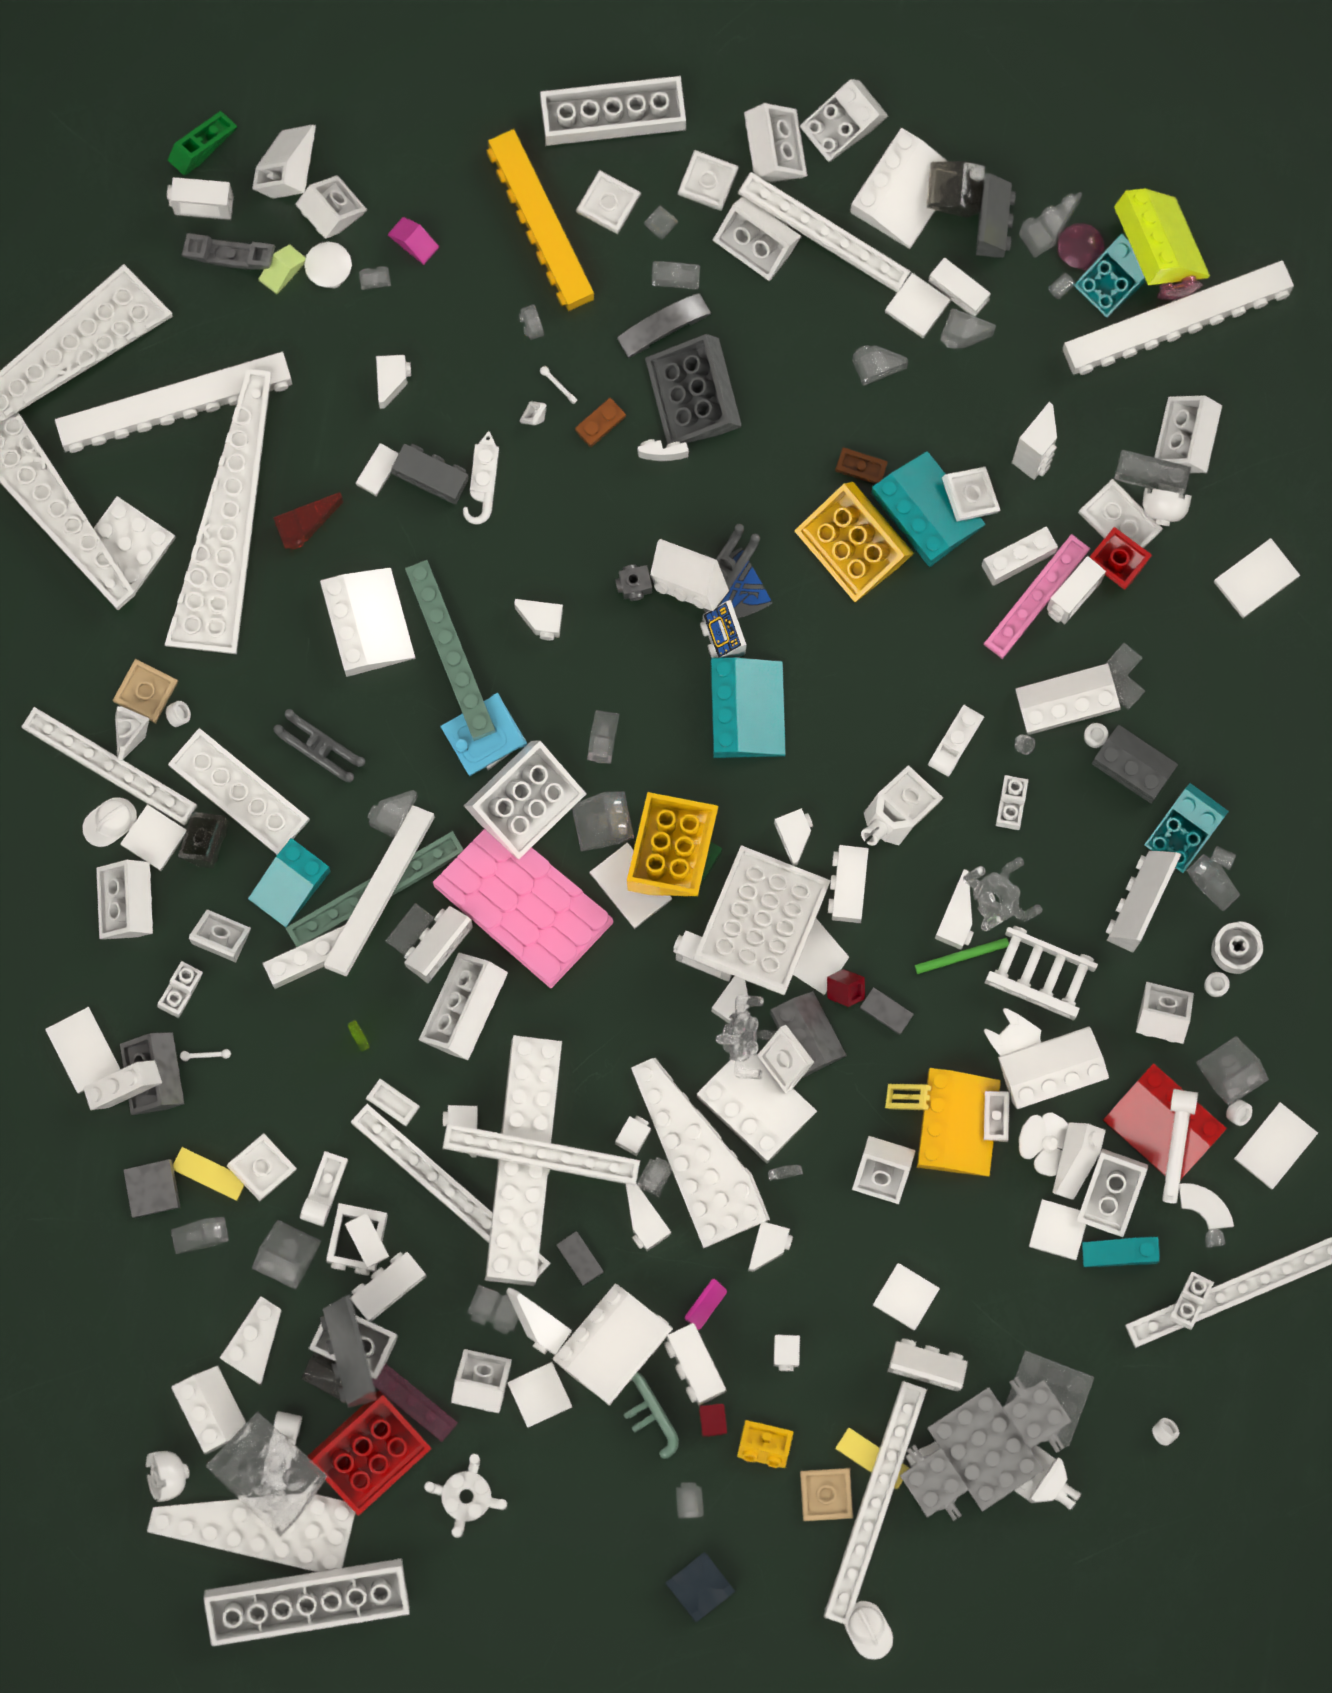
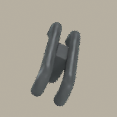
M742 524L735 525L732 535L715 559L718 561L728 590L751 558L760 541L758 534H752L748 545L735 563L729 555L743 534L744 526ZM704 608V612H705V613H707L708 611H710V610Z
M287 709L285 717L295 726L309 734L310 737L305 744L287 732L281 725L274 726L275 734L338 778L348 783L354 780L353 773L345 771L327 759V755L332 750L358 767H362L365 764V759L355 755L300 718L293 710Z

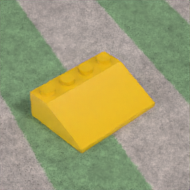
M854 482L844 483L794 530L854 602L861 599L914 554Z
M647 792L627 877L628 891L659 896H698L718 806Z
M929 1069L927 1085L931 1086V1091H927V1095L930 1096V1100H926V1105H929L928 1110H923L917 1168L990 1176L993 1141L984 1140L985 1091H999L1001 1080L950 1070Z

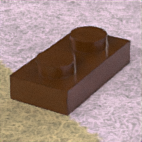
M843 447L835 472L877 484L883 479L888 461Z

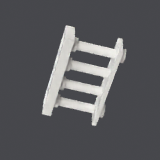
M1018 926L1008 927L1005 935L1011 937L1007 950L999 969L995 970V972H989L985 984L1075 1020L1080 1008L1075 1007L1076 1003L1074 1001L1087 970L1094 972L1098 964L1094 963V959L1084 954L1077 956L1029 936L1023 928ZM1020 942H1023L1034 948L1021 979H1018L1016 982L1008 978L1007 972ZM1042 951L1056 956L1043 989L1037 991L1030 988V980ZM1066 960L1078 965L1066 997L1062 998L1061 1001L1053 997L1052 991Z

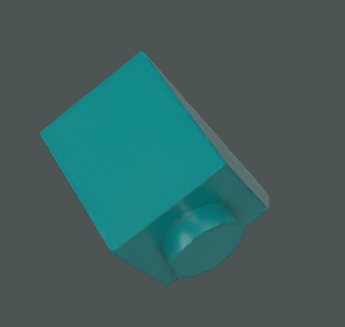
M1158 1237L1082 1242L1083 1267L1157 1264L1160 1261Z

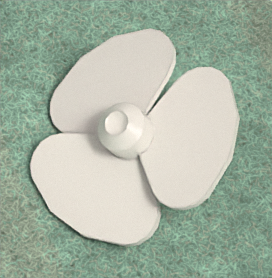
M1046 1113L1042 1117L1039 1115L1031 1116L1023 1125L1019 1136V1152L1021 1156L1025 1159H1031L1037 1155L1034 1160L1035 1169L1038 1173L1046 1176L1057 1175L1062 1154L1060 1149H1063L1069 1125L1063 1118L1054 1113Z

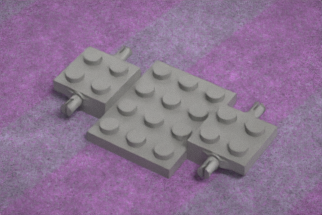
M1019 1377L1010 1381L1009 1383L1018 1395L1003 1408L988 1387L927 1428L939 1445V1450L924 1457L916 1445L912 1446L916 1456L911 1448L906 1450L915 1463L909 1470L901 1474L900 1477L927 1518L935 1512L944 1509L947 1510L953 1521L957 1518L952 1510L958 1518L961 1517L962 1514H960L954 1503L958 1497L967 1491L970 1492L980 1509L984 1511L1044 1471L1032 1453V1448L1045 1441L1050 1442L1056 1453L1065 1447L1057 1434L1072 1421L1044 1380L1034 1387L1027 1389Z

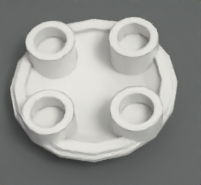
M332 242L319 243L314 246L307 254L305 260L306 275L315 284L323 287H339L350 274L352 266L350 255L346 249Z

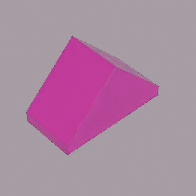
M404 217L388 234L392 240L423 265L439 248L420 224Z

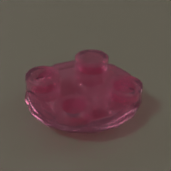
M1084 223L1073 224L1067 227L1060 234L1058 240L1059 257L1069 266L1083 270L1089 269L1104 251V240L1100 232L1093 226Z
M1196 276L1186 277L1182 279V283L1173 285L1172 282L1165 283L1159 286L1160 292L1157 298L1161 300H1179L1197 292L1203 286V283L1197 281Z

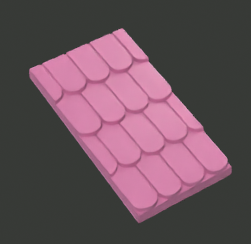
M486 829L433 881V885L438 891L549 988H552L613 924L612 917L603 908L585 895L578 886L555 869L548 860L532 847L520 859H517Z

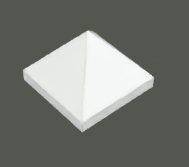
M531 401L520 422L530 425L544 422L546 404Z

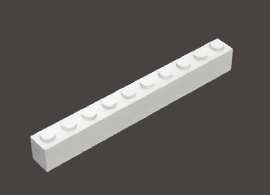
M1282 260L1064 343L1063 352L1073 375L1077 373L1084 375L1093 371V367L1102 364V367L1111 365L1119 357H1132L1140 349L1150 350L1157 347L1159 342L1164 340L1168 342L1174 341L1181 337L1180 334L1189 331L1190 334L1198 332L1206 324L1216 325L1223 322L1224 318L1230 315L1237 317L1244 314L1246 309L1251 307L1255 309L1261 308L1268 304L1267 301L1276 298L1277 301L1285 299L1290 295L1289 293H1291L1294 285Z
M280 352L55 419L62 446L65 452L70 451L74 453L81 451L84 446L90 444L98 446L106 443L107 439L114 437L116 439L125 438L134 431L146 432L152 429L154 425L161 424L164 426L175 422V419L184 417V419L193 418L201 411L213 412L220 409V406L228 403L229 405H236L247 369L271 371L269 391L275 390L280 392L286 390L289 385H292V380L284 354Z

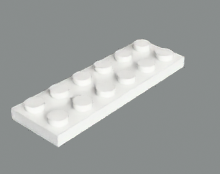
M200 728L168 764L169 767L276 855H278L290 838L294 839L310 820Z

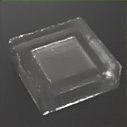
M659 206L644 222V225L659 238L663 239L677 224L678 220Z

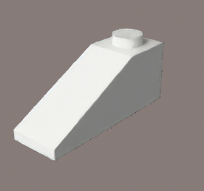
M965 869L962 872L935 936V939L960 950L964 944L969 945L974 932L970 931L972 914L969 872Z
M1069 1122L1052 1193L1074 1200L1100 1155L1106 1130L1086 1123Z
M626 1184L632 1228L635 1234L632 1239L640 1249L644 1247L646 1251H649L670 1236L671 1231L637 1184L635 1186Z
M508 1288L506 1292L528 1338L535 1342L533 1347L543 1354L549 1351L556 1355L572 1330L519 1292Z

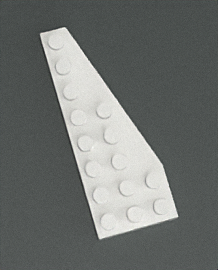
M651 1058L632 1067L631 1069L703 1248L770 1220L750 1171L744 1168L735 1153L730 1151L724 1144L721 1136L701 1112L695 1109L686 1094L680 1091L673 1082L672 1077L657 1059Z
M312 1493L153 1507L147 1532L315 1572L342 1568L355 1512L345 1501Z

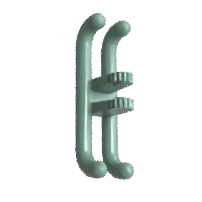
M637 1372L631 1380H633L645 1401L626 1412L624 1416L626 1419L632 1418L637 1413L649 1408L652 1414L643 1421L634 1424L632 1429L636 1432L656 1420L668 1440L666 1447L660 1451L661 1458L667 1459L678 1448V1435L645 1378L640 1372Z

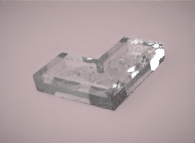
M1123 643L1106 664L1108 663L1119 702L1130 710L1145 692L1143 688L1128 677L1129 673L1142 660V657L1127 644Z

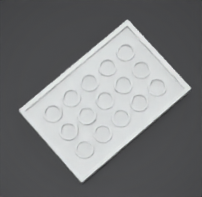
M741 846L693 960L785 995L831 880Z

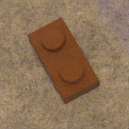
M609 398L575 428V431L592 447L626 417V414Z

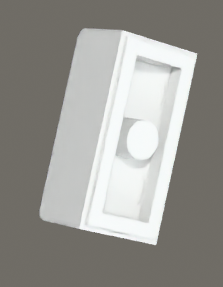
M985 1091L984 1140L1008 1142L1009 1092Z

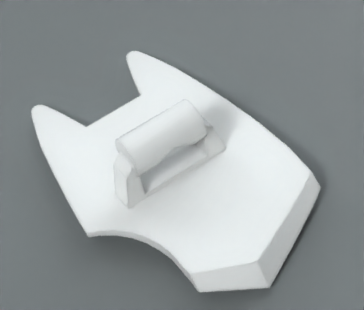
M1004 1008L1003 1012L1010 1024L1000 1035L989 1029H984L988 1040L1000 1056L1041 1043V1030L1007 1008Z

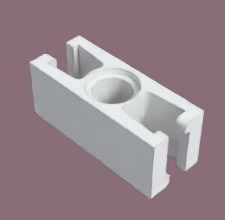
M945 257L930 274L928 281L974 318L989 301L991 294Z

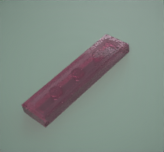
M386 1363L378 1378H372L374 1387L441 1442L445 1440L458 1424Z

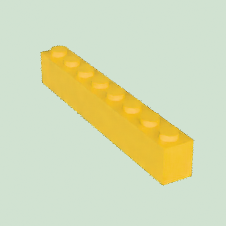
M513 129L488 140L489 149L486 150L488 157L492 163L496 162L499 168L496 170L501 183L506 182L509 188L506 191L511 203H516L519 209L516 211L521 224L526 223L529 229L526 231L531 244H536L539 250L536 252L541 265L546 264L549 270L546 272L550 284H555L559 291L556 295L561 306L566 305L568 311L594 300V292L515 130Z

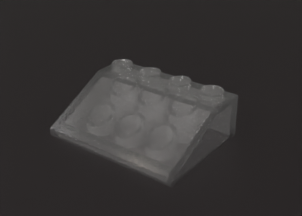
M258 1412L206 1465L210 1473L279 1537L299 1518L328 1477Z

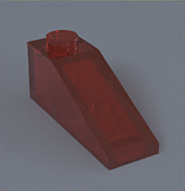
M336 493L273 517L284 548L297 549L303 546V542L308 541L343 503L341 493Z

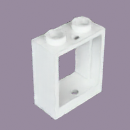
M173 177L172 185H168L167 199H169V206L173 207L175 215L231 220L233 194L229 182Z
M1087 556L1051 597L1047 607L1049 616L1056 622L1061 621L1066 624L1099 586L1106 571Z
M686 930L683 936H678L673 951L676 953L677 961L730 982L732 974L693 960L702 939L701 936Z
M339 1203L326 1260L328 1263H331V1268L345 1271L346 1267L355 1268V1273L369 1276L370 1272L375 1273L377 1264L367 1268L364 1262L337 1257L335 1253L343 1216L356 1219L367 1213L371 1222L378 1223L376 1232L382 1242L388 1217L387 1213Z

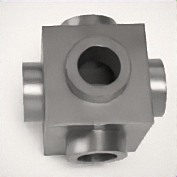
M628 565L623 567L622 571H619V579H615L618 593L623 592L624 599L630 598V601H636L644 598V595L652 593L647 565L640 567Z

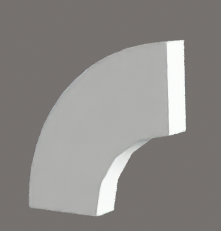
M1179 1184L1181 1209H1190L1199 1213L1206 1221L1209 1230L1234 1227L1228 1208L1216 1194L1198 1185Z

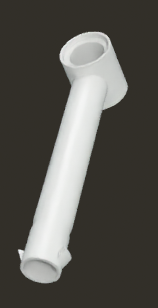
M1173 1090L1170 1111H1175L1162 1199L1167 1203H1177L1190 1114H1195L1197 1092Z

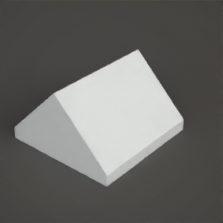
M206 910L191 932L189 940L193 945L236 963L251 928Z

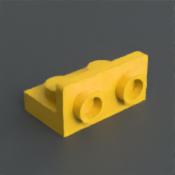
M745 1420L737 1457L743 1458L748 1462L764 1463L773 1468H785L793 1431Z

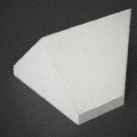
M117 707L115 714L118 760H123L145 738L150 719L124 707Z

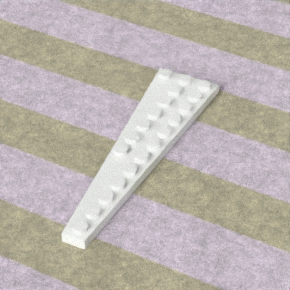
M125 265L121 266L0 371V423L173 317L172 312Z
M247 369L237 407L233 414L232 424L225 441L226 444L219 461L217 474L213 481L165 646L237 654L271 371Z
M17 412L0 423V483L109 602L119 610L136 595L20 414Z

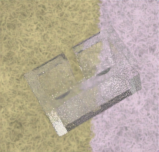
M478 1285L468 1310V1314L472 1315L471 1320L485 1325L486 1321L495 1324L493 1329L505 1334L508 1331L514 1332L519 1318L510 1298Z

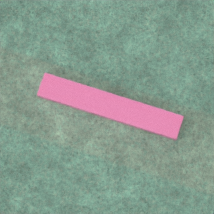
M1071 534L985 641L984 645L1003 659L1089 552L1090 548Z

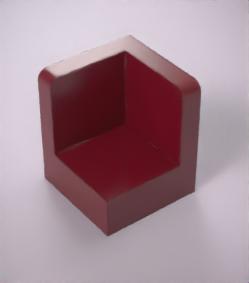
M845 969L827 976L828 999L847 1007L864 1000L865 977Z
M724 1404L699 1406L702 1437L726 1435L727 1426Z

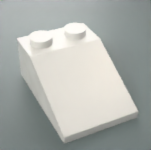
M1102 1149L1077 1221L1124 1237L1148 1165Z

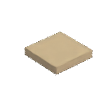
M135 659L113 702L150 718V721L156 723L178 680Z
M850 1468L800 1471L803 1521L853 1518Z

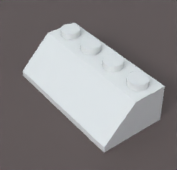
M1050 402L1019 438L1012 461L1015 466L1033 480L1038 475L1042 477L1048 471L1053 460L1052 457L1055 454L1054 451L1057 448L1055 446L1057 433L1054 408Z
M1108 663L1016 688L1028 735L1121 710Z
M458 953L419 1040L450 1055L468 1060L508 972L490 961Z
M1090 1026L998 1057L1011 1102L1017 1109L1109 1078L1102 1053Z

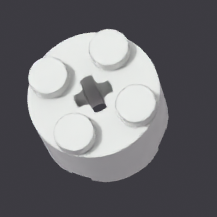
M1246 922L1227 924L1215 936L1212 942L1211 955L1215 963L1222 970L1241 974L1250 970L1260 959L1263 952L1261 935L1254 926ZM1237 943L1241 945L1238 952L1233 950Z

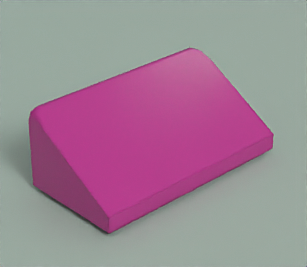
M712 1279L685 1316V1321L689 1324L694 1323L696 1329L700 1330L726 1295L727 1290L717 1280Z

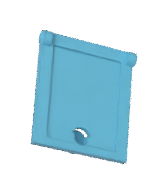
M498 693L484 701L496 733L473 741L463 713L440 726L469 776L516 749L527 745L526 740Z

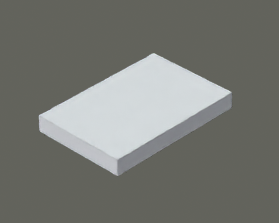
M1114 479L1105 485L1078 512L1103 538L1108 535L1113 527H1116L1142 548L1163 530L1160 525L1155 524L1156 521L1149 517L1144 509Z
M1270 538L1216 578L1214 583L1240 616L1245 618L1299 578L1300 574Z
M627 842L591 870L590 874L635 929L669 903L672 897L628 891L627 877L634 850Z
M89 1007L45 1029L78 1094L84 1092L83 1087L121 1070Z
M1280 1102L1234 1159L1272 1190L1318 1133Z

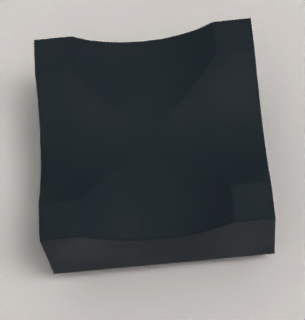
M705 1552L666 1582V1585L695 1622H698L735 1592Z

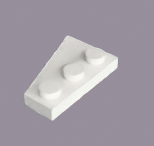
M260 1297L220 1359L262 1385L282 1310L263 1297Z

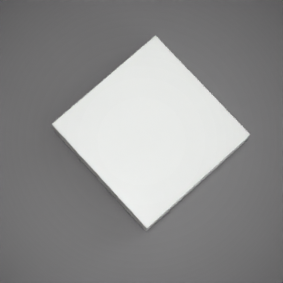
M695 150L679 188L678 195L722 211L739 166Z
M599 170L578 206L577 213L618 234L637 202L640 192Z
M912 273L887 306L885 313L924 338L951 299Z
M986 467L946 474L942 477L956 521L996 514L1000 511Z
M147 804L121 842V846L162 871L188 831Z
M787 1025L781 1026L757 1055L785 1093L794 1088L814 1063Z
M264 1133L227 1165L259 1202L296 1171V1167Z
M1042 1199L1029 1247L1076 1260L1086 1224L1077 1221L1080 1210Z
M898 1263L873 1306L915 1331L940 1288Z
M552 1362L507 1382L528 1428L572 1408Z

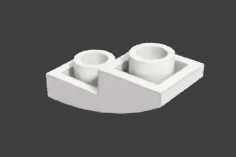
M652 439L641 443V446L638 447V456L647 460L671 461L687 458L689 451L686 442L681 444L680 442H673L663 449L660 440L655 442Z
M1005 775L996 826L1015 830L1020 829L1028 779Z
M181 961L157 1007L179 1018L203 972Z
M1191 1272L1169 1319L1191 1330L1214 1282Z

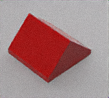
M1113 527L1090 555V558L1106 571L1105 575L1125 590L1132 584L1152 555L1116 527Z

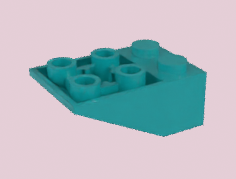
M1126 233L1121 234L1074 284L1106 318L1146 282Z
M1190 783L1144 845L1152 851L1177 852L1181 854L1175 868L1184 873L1229 811Z

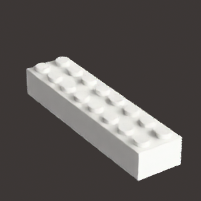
M402 1559L205 1590L204 1595L212 1646L409 1614V1602Z

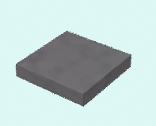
M169 1159L124 1169L132 1218L181 1208L172 1160Z

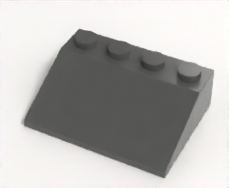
M704 334L645 358L667 444L673 442H680V444L721 435L742 427L718 337Z
M347 1295L324 1308V1316L320 1317L323 1331L328 1330L330 1340H326L329 1355H335L336 1364H332L335 1379L341 1378L343 1387L338 1388L341 1402H347L349 1408L375 1401L377 1398L351 1296Z

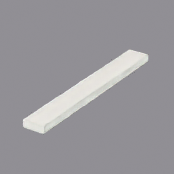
M752 172L738 192L744 198L897 293L911 272Z
M35 707L22 725V729L184 826L197 808V804L124 760H118V757Z
M412 805L324 963L325 968L347 977L435 818L434 813Z
M448 1123L442 1148L634 1186L636 1185L640 1160Z

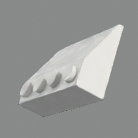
M901 128L852 202L850 213L910 249L960 171L921 139Z
M391 568L343 574L320 581L346 677L415 659Z
M531 741L479 790L464 807L513 856L520 859L586 793L541 741Z
M1149 851L1146 857L1141 855L1136 866L1139 869L1137 877L1131 876L1126 890L1130 892L1126 900L1121 898L1116 908L1119 915L1116 921L1111 919L1107 927L1106 933L1109 934L1107 941L1132 953L1134 952L1148 927L1181 854L1177 852Z
M748 1045L739 1051L697 1093V1098L766 1164L817 1112L794 1089L785 1093L757 1054Z
M615 1283L554 1356L553 1360L569 1375L610 1405L671 1332L672 1328Z

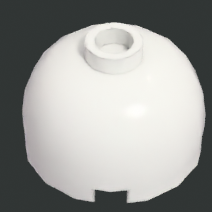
M1145 488L1143 495L1144 511L1149 517L1156 519L1155 524L1169 526L1170 522H1177L1187 514L1191 496L1185 494V499H1183L1184 495H1179V493L1152 489L1151 494V490Z
M158 1451L147 1455L146 1467H151V1475H147L153 1498L158 1499L157 1502H161L178 1496L185 1487V1479L189 1478L188 1466L183 1464L181 1459L171 1452Z

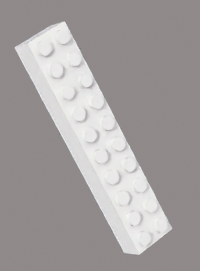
M513 1036L501 1134L551 1143L562 1041ZM498 1159L486 1281L534 1286L536 1283L548 1169Z

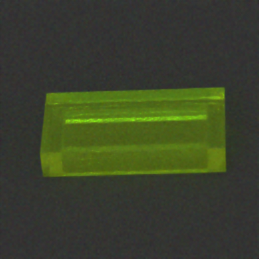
M356 1020L350 1022L348 1028L359 1049L364 1051L370 1048Z

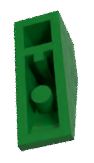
M221 111L175 142L168 161L185 176L213 153L237 129V125Z

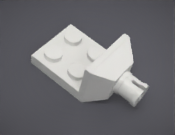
M908 765L876 795L865 810L864 816L868 827L861 832L863 840L865 841L872 835L873 837L867 842L871 846L876 845L880 839L888 843L900 845L912 828L934 809L943 797Z
M1035 1446L1031 1451L1044 1471L1014 1491L1031 1503L1048 1502L1055 1499L1071 1510L1076 1502L1068 1498L1067 1495L1076 1501L1081 1493L1065 1483L1067 1476L1063 1460L1060 1458L1055 1459L1038 1446Z

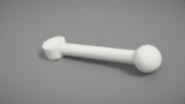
M541 367L540 373L546 375L574 404L577 399L549 373L548 367Z
M224 1049L222 1052L190 1054L187 1051H183L180 1054V1058L183 1061H188L190 1058L220 1056L229 1058L231 1056V1052L228 1049Z

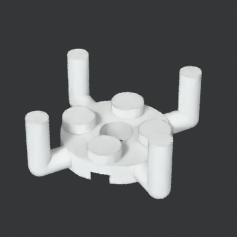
M476 1454L470 1456L468 1472H460L453 1475L444 1486L432 1482L425 1484L427 1492L442 1496L445 1510L456 1519L452 1534L456 1538L462 1536L465 1522L480 1518L489 1507L499 1510L507 1508V1502L504 1499L491 1497L488 1483L477 1474L480 1458ZM465 1489L471 1490L474 1494L472 1502L468 1504L462 1503L459 1498L460 1493Z

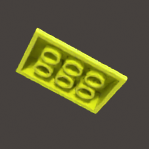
M1149 189L1127 190L1124 192L1114 208L1147 284L1156 285L1208 278L1210 275L1176 198Z

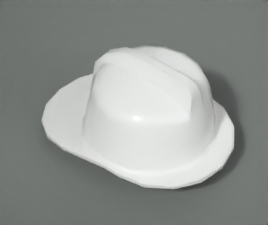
M121 797L111 798L102 803L85 818L83 834L86 840L98 847L114 843L127 833L136 822L137 815L134 805Z
M865 1601L855 1603L849 1624H845L846 1631L855 1648L862 1656L868 1659L884 1657L889 1653L893 1643V1636L889 1625L876 1605Z

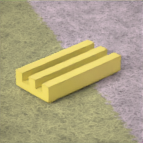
M888 1084L885 1108L928 1110L929 1105H926V1100H930V1096L927 1095V1091H931V1086L925 1084ZM893 1091H920V1095L893 1094ZM892 1100H919V1103H892Z

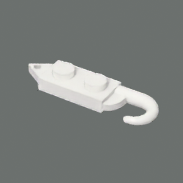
M489 431L479 444H475L470 485L471 496L475 500L483 502L482 513L478 517H472L468 513V508H463L465 519L473 524L486 522L492 512L499 447L495 445Z

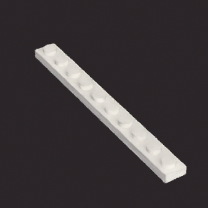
M366 1104L351 1121V1124L489 1243L492 1212L372 1107ZM539 1254L536 1280L550 1265V1262L541 1254Z
M1332 1237L1211 1288L1196 1322L1331 1265ZM1175 1304L1125 1325L1135 1348L1184 1327L1169 1319Z
M905 1381L901 1383L823 1617L846 1625L849 1624L927 1391L925 1388Z

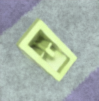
M290 244L273 254L270 268L263 270L259 281L277 295L305 264L306 257Z

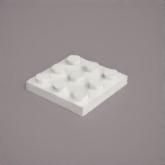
M119 497L115 498L93 528L135 594L176 538L174 534Z

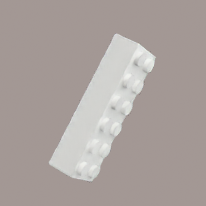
M680 76L540 92L546 146L686 130Z

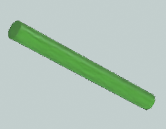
M1007 937L914 965L917 974L1006 948L1009 942Z

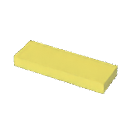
M183 1147L173 1164L175 1172L238 1201L245 1187L231 1170Z
M848 1428L835 1449L872 1473L880 1448ZM903 1463L894 1486L896 1490L903 1481L900 1475L910 1469Z

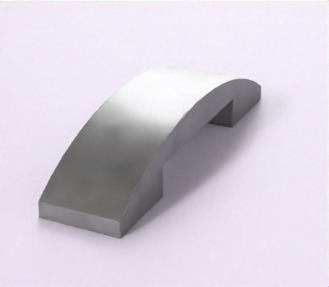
M187 233L182 256L225 267L269 269L275 245L259 242L244 244L213 240L209 236Z
M699 293L654 313L625 331L617 339L627 357L631 358L648 349L650 344L687 324L692 325L711 315V312Z

